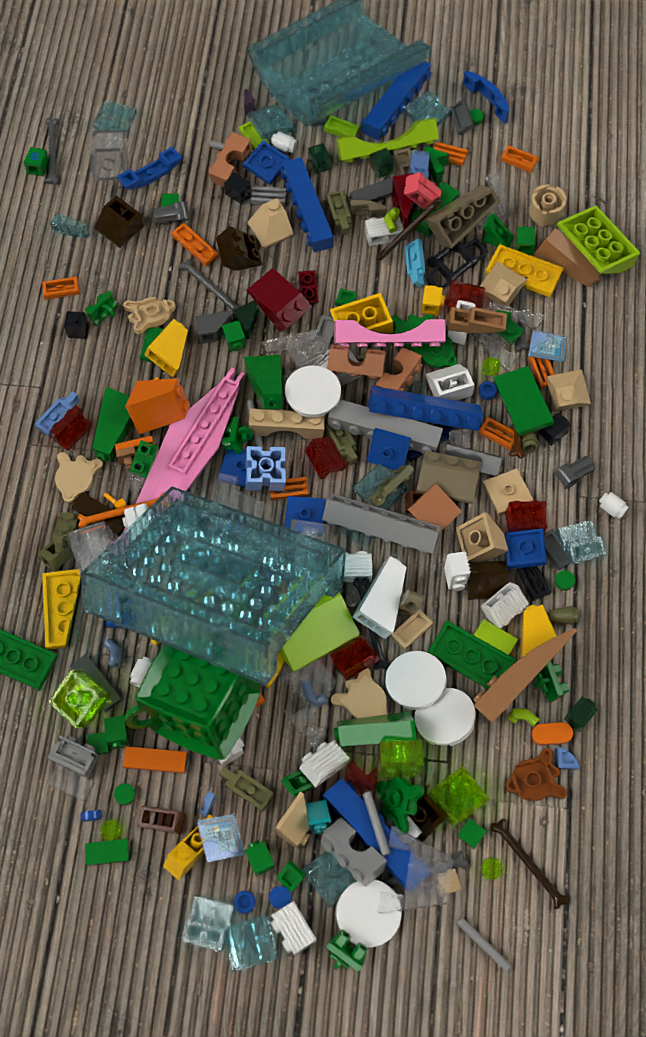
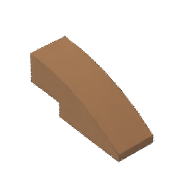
M452 307L448 314L447 330L466 333L503 332L506 330L507 314L471 307L470 310Z

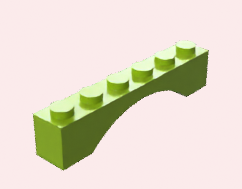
M431 117L415 121L404 134L387 142H366L352 135L337 138L335 141L339 160H344V163L354 161V158L360 157V159L370 158V154L374 153L378 156L386 154L388 150H392V152L401 150L405 146L415 148L418 147L419 143L423 142L424 145L432 144L434 140L439 139L436 118Z

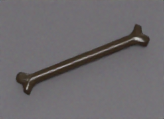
M440 197L436 198L377 255V259L383 260L442 203V199Z
M501 819L499 823H493L491 831L499 833L550 894L554 901L553 908L559 909L562 904L567 905L569 897L561 895L509 833L506 829V819Z

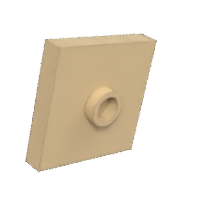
M517 468L484 480L482 483L498 516L533 503V498Z

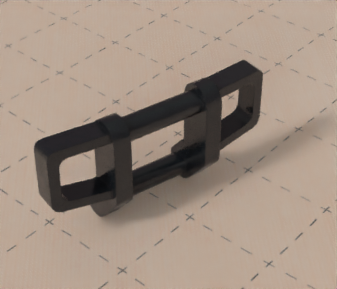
M476 238L466 244L458 242L452 249L445 247L434 257L431 256L427 259L428 265L434 268V270L428 275L426 282L430 286L439 287L432 280V276L439 271L447 280L440 287L444 290L450 284L455 283L457 278L470 267L476 266L488 254V250ZM475 245L482 254L475 258L467 249L468 247ZM451 251L459 253L466 261L453 273L441 260Z

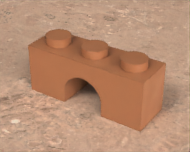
M232 132L230 137L225 140L222 151L218 152L214 165L212 164L209 168L211 182L224 187V183L233 173H236L235 167L229 163L233 160L245 162L250 154L252 144L249 138Z
M331 344L327 369L334 374L345 372L351 376L358 377L361 374L368 375V378L378 379L383 376L386 351L367 349L366 358L361 362H355L349 357V346Z
M402 347L393 362V371L399 374L391 375L384 372L376 386L405 391L407 386H411L415 374H419L422 369V356Z

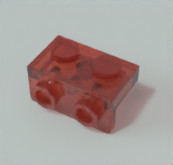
M451 280L444 305L456 308L458 300L473 303L476 308H480L485 288Z
M75 405L65 413L59 422L52 426L50 432L54 441L69 451L92 427V423L84 418L81 408Z
M330 436L312 439L305 448V453L320 479H325L329 473L343 471L347 467Z
M516 500L509 502L505 510L508 532L542 528L543 531H546L548 527L544 512L547 506L546 501L533 500L521 502Z
M364 635L330 654L336 670L345 680L354 677L380 661L378 654L368 644Z
M353 760L346 765V780L350 781L354 787L357 786L364 792L366 789L370 791L377 785L379 774L377 767L366 775Z

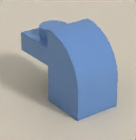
M411 150L409 174L423 173L424 177L428 179L430 156L428 152Z

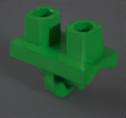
M110 291L106 294L101 293L97 297V303L94 306L88 305L85 308L86 314L96 326L107 316L110 318L115 316L113 310L119 304Z
M238 416L233 417L232 423L227 424L224 432L227 437L222 438V446L225 450L234 449L236 454H240L243 442L253 437L252 429L247 425H240Z
M141 440L129 472L147 478L159 446Z
M551 661L536 675L538 681L533 683L534 688H541L542 693H546L549 703L556 701L569 692L567 683H559L557 677L562 675L560 665L552 664Z
M342 929L336 936L334 934L331 936L326 946L332 952L329 957L336 961L333 968L337 970L341 965L348 970L351 966L359 972L363 966L368 948L359 942L354 949L347 945L351 936Z

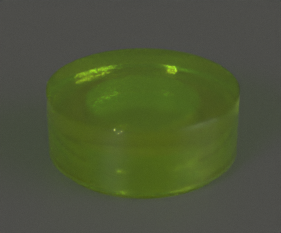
M494 357L486 358L482 364V371L488 376L497 375L501 367L500 361Z
M109 819L101 825L100 834L106 841L118 840L122 834V827L118 821Z
M493 857L485 859L480 867L482 876L487 880H496L500 877L503 870L501 862Z

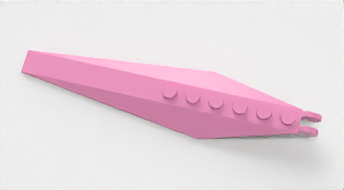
M231 368L218 385L189 409L185 419L174 422L169 426L136 501L137 504L158 498L162 493L168 494V508L163 506L149 508L155 531L159 529L219 449L238 393L246 379L245 373L241 372L236 381H233L236 369ZM128 528L124 529L110 561L125 570L130 568L143 550H136L133 545L130 546L127 535L130 534Z

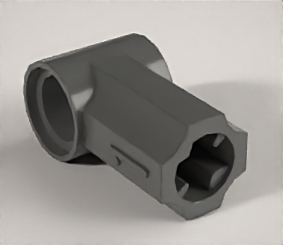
M187 201L154 208L156 223L189 220Z
M584 456L570 465L568 463L562 465L555 471V475L567 489L575 485L580 478L595 470L594 462L590 457Z

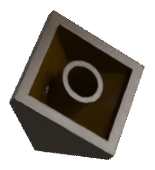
M505 561L468 562L471 571L468 580L469 600L490 599L509 583V570Z
M425 791L423 796L417 800V813L415 815H408L422 831L417 837L422 843L447 818V814Z

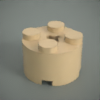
M549 184L541 185L534 190L530 201L529 215L538 226L553 225L562 219L566 204L564 191L559 187H551Z

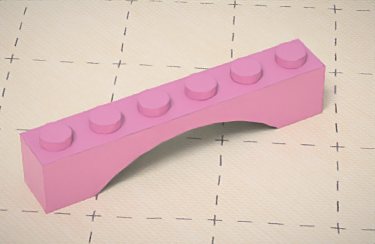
M427 319L420 326L410 331L391 335L370 331L354 320H335L334 345L350 347V344H357V347L364 348L368 347V344H375V347H386V344H393V347H404V344H411V347H422V344H429L430 347H439L441 343L446 341L445 319Z

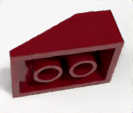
M413 173L393 176L391 199L393 206L400 210L399 216L403 230L411 223V217L415 210V202L404 194L406 177Z
M274 268L270 269L246 290L279 332L290 327L312 307L303 294Z

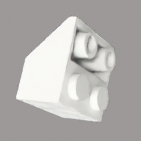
M460 364L425 374L434 397L457 401L473 395V380L468 369Z

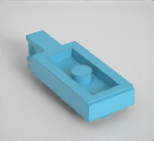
M418 238L405 246L407 275L410 276L413 284L421 287L425 285V277L423 276L425 274L422 240Z

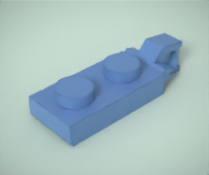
M72 391L66 398H58L34 424L35 427L50 437L76 409L75 405L80 400L78 395Z

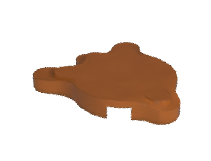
M549 748L543 749L541 754L534 759L520 762L513 770L511 778L505 783V788L509 793L516 794L527 801H539L546 797L565 799L567 796L566 788L554 781L560 775V770L552 764L553 752Z

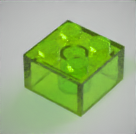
M70 670L48 703L75 728H87L111 694L84 670Z
M422 740L380 741V775H384V778L397 777V775L415 778L418 777V774L422 773L424 766Z
M461 766L431 788L428 793L435 803L447 814L446 820L453 829L487 805L489 798L464 766Z

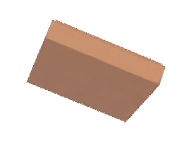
M436 483L407 509L416 519L442 526L440 532L462 512Z

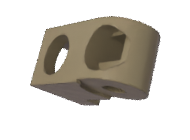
M410 589L402 592L398 613L409 618L418 611L424 596Z

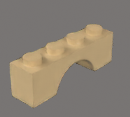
M250 408L249 428L252 429L253 436H268L276 431H292L300 434L304 439L322 440L325 415L310 418L299 415L296 411Z

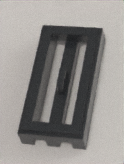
M534 566L532 569L544 590L543 592H541L530 568H524L537 594H535L523 569L516 568L532 601L551 594L538 566Z

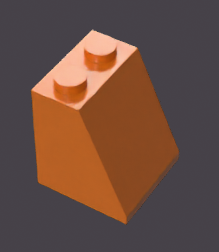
M175 378L137 381L125 407L138 433L142 434L185 419L190 409V403L185 397L183 387L180 386L178 379Z

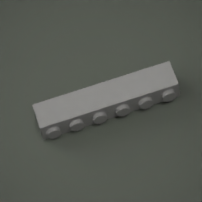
M341 399L328 416V425L333 429L347 430L353 435H363L371 440L375 428L410 437L409 450L419 451L422 454H425V450L437 452L443 428L412 419L369 412V407Z
M333 493L327 499L322 520L327 521L330 525H340L349 531H360L366 536H376L382 538L385 542L399 543L405 548L412 547L424 554H433L442 527Z

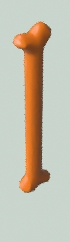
M162 493L158 498L91 516L79 514L78 519L80 522L78 523V528L83 530L91 523L125 515V509L136 507L143 503L147 504L149 508L155 506L168 508V494Z

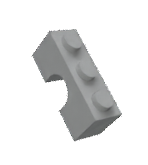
M341 817L323 831L321 844L327 852H331L337 858L341 866L346 867L352 873L355 880L361 882L366 887L384 872L387 860L372 846L363 852L352 849L350 845L354 843L356 830Z

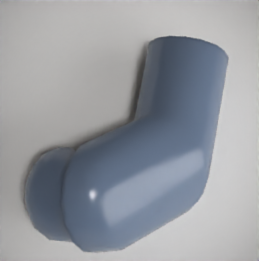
M109 638L104 642L103 646L110 651L108 665L115 668L122 661L123 651Z
M310 681L301 683L306 700L316 707H322L323 704L327 703L325 694L317 695L314 693Z

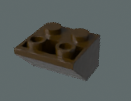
M115 196L104 205L95 225V230L120 248L142 229L144 225L141 213L118 196Z
M229 226L216 237L224 267L238 271L262 265L256 238L252 234Z

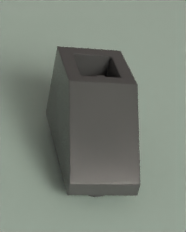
M220 311L218 313L195 316L200 344L215 342L223 335L222 325L232 322L231 311Z

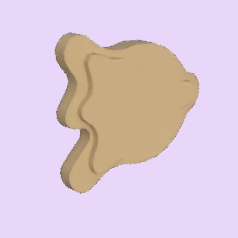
M156 297L146 298L137 302L128 300L123 304L126 311L132 312L128 315V319L135 324L133 328L136 334H141L148 328L164 324L176 309L174 301L163 299L162 302L157 300Z
M59 453L57 455L59 468L56 472L55 483L62 494L63 500L66 503H73L82 492L84 493L86 490L88 492L93 484L94 475L102 469L103 462L99 459L88 461L82 455L77 456L75 461H71L66 453Z
M367 667L360 669L357 679L346 682L345 686L348 693H336L331 697L333 705L346 708L355 719L388 714L386 711V694L372 680L370 670Z

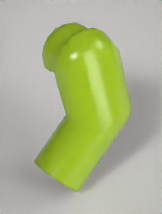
M396 207L389 210L384 217L389 233H394L397 230L394 222L397 220L400 210Z
M513 708L508 715V719L513 723H516L519 719H524L533 727L540 720L526 708Z

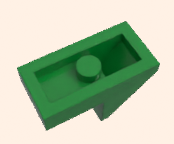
M426 146L424 147V152H428L430 155L428 169L435 183H440L445 173L444 166H447L449 163V154Z
M495 213L488 215L483 229L487 232L483 242L498 247L499 244L509 247L514 236Z
M496 310V312L507 314L506 330L496 333L512 345L524 333V329L511 320V312Z
M301 770L281 779V782L294 799L300 792L305 794L315 788Z

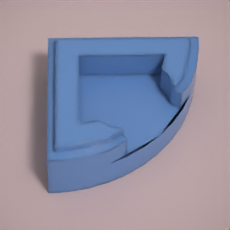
M557 747L558 769L578 770L580 768L578 760L567 749Z
M209 791L206 793L203 800L205 803L200 809L201 815L205 817L209 815L217 799L215 794Z

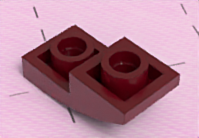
M316 270L298 271L300 292L310 304L319 303Z

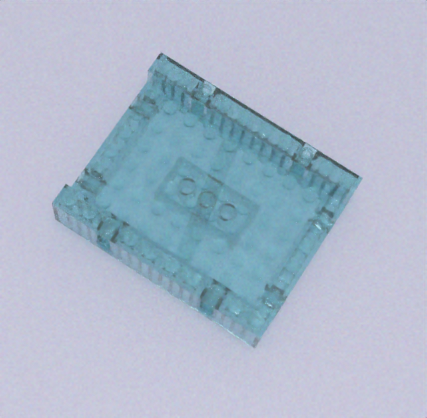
M172 486L81 572L83 610L266 686L277 672V653L322 596L325 594L334 598L343 587L346 549Z

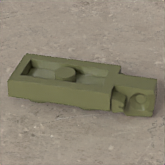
M343 190L327 193L326 200L335 226H340L342 235L349 234L348 224H351V215Z
M328 420L324 421V428L341 457L345 456L350 465L357 463L358 457L355 453L357 452L356 442L350 432L333 429L328 425Z
M401 465L376 488V491L368 498L373 506L378 507L383 504L385 497L393 494L400 483H404L411 477L410 474L414 471L411 465Z
M70 512L60 513L52 534L55 552H63L65 544L72 543L78 523L80 522L78 519L79 514Z
M223 767L219 772L220 776L227 781L225 785L228 789L262 812L275 795L274 792L241 770L235 769L234 772H231L226 767Z

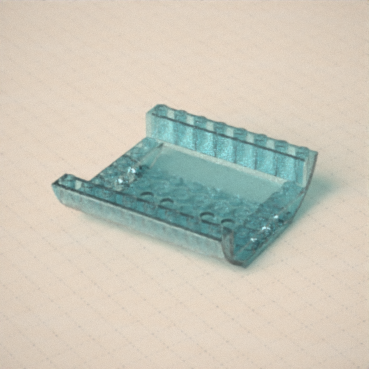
M335 0L320 10L254 43L247 48V52L259 78L269 91L271 97L302 124L308 126L423 64L430 54L431 47L422 40L406 46L365 15L364 0Z

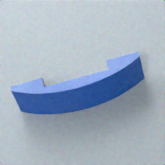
M465 71L463 85L472 93L479 91L495 106L494 114L504 124L508 123L510 110L501 91L486 78L476 73Z
M171 147L159 153V159L135 172L129 169L118 175L117 179L126 189L146 186L169 173L180 163L182 156Z

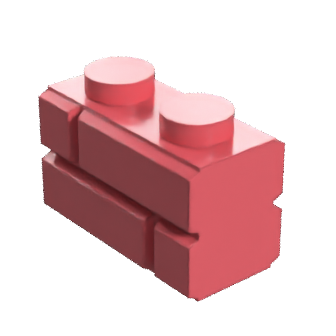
M418 172L406 177L404 194L425 210L436 198L441 196V190L435 186L434 182L425 178L423 173Z

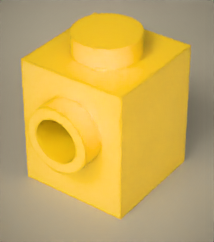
M425 285L421 313L439 316L440 306H444L445 295H442L443 288Z

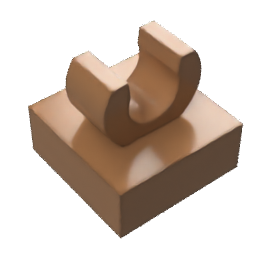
M135 447L116 450L119 464H125L126 470H130L136 454Z

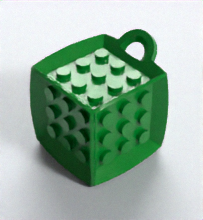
M175 630L163 645L146 673L136 695L137 705L125 714L126 725L133 729L149 727L152 731L188 750L218 760H224L244 731L259 698L260 685L256 671L249 659L234 649L197 634ZM143 711H146L151 717L146 720L136 719V716Z

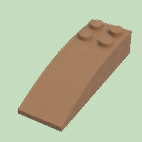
M573 628L546 641L517 660L499 677L495 675L487 683L489 688L485 692L481 690L473 698L475 701L473 706L493 723L570 640L577 630Z

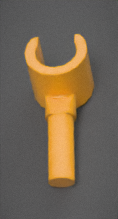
M108 493L103 495L112 502L116 509L127 506L123 498L116 501Z

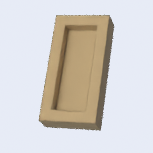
M419 609L391 634V638L405 651L433 625V622Z

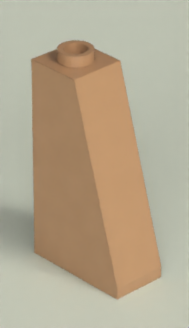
M556 228L533 253V256L564 267V274L587 287L593 282L596 284L603 276L569 238Z

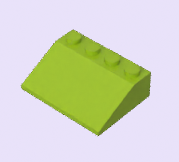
M597 205L556 224L600 274L622 273L632 268L640 255L636 247Z
M331 580L264 614L261 624L293 673L360 636L340 592Z

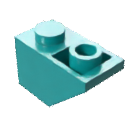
M327 801L306 803L310 833L315 832V835L323 834V831L331 826Z

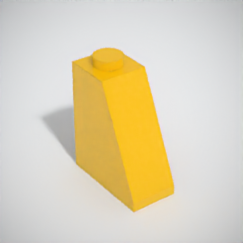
M173 319L149 345L144 355L173 378L180 367L188 330L182 323Z
M535 604L525 608L522 614L520 658L534 648L556 637L543 604L539 606Z

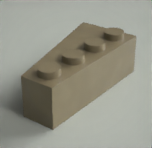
M480 185L425 218V221L439 244L452 249L500 203V200L493 188Z

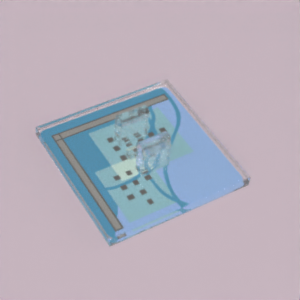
M532 330L528 356L564 362L568 336Z
M235 813L197 820L207 863L246 854Z

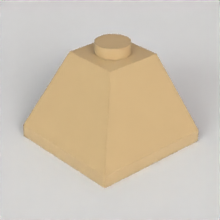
M278 198L262 204L248 221L250 229L263 249L294 236L286 211Z
M497 261L477 291L507 309L527 279Z
M582 369L546 377L555 412L591 404Z
M486 512L456 527L461 551L467 553L468 562L493 559L508 551L504 533Z
M302 792L298 794L275 827L277 835L297 849L300 845L304 847L311 837L309 835L310 828L305 798Z

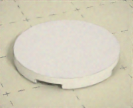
M315 365L305 366L294 371L288 378L285 385V398L297 414L310 418L321 417L338 405L341 398V385L337 376L329 369Z
M411 651L398 656L390 664L385 682L390 697L396 703L407 709L419 710L430 707L440 698L445 691L447 679L442 663L435 656L423 651Z
M445 688L444 693L433 705L415 711V725L421 737L432 745L453 746L465 740L473 731L476 709L467 694L458 689Z
M374 880L366 887L361 882L355 881L343 891L337 902V924L340 930L343 929L350 934V941L357 945L359 942L366 947L380 946L394 936L400 925L401 905L395 892L381 881Z

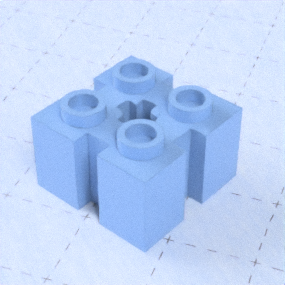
M247 446L246 490L261 491L262 486H269V491H284L286 483L284 468L285 447H270L269 451H262V447Z

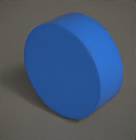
M485 381L479 386L478 394L484 400H492L497 394V386L493 382Z
M102 810L80 813L81 821L100 820L102 818Z
M278 886L270 892L269 900L274 908L282 909L290 904L291 895L287 888Z
M241 891L235 896L234 907L239 913L248 914L255 908V898L249 891Z

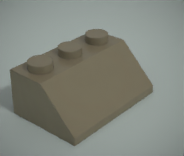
M425 450L416 492L424 494L436 483L451 500L473 504L481 462Z

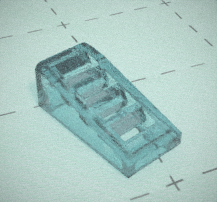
M56 213L50 222L54 233L84 238L90 236L86 224Z

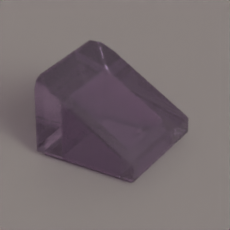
M247 89L244 90L245 116L256 111L255 99Z

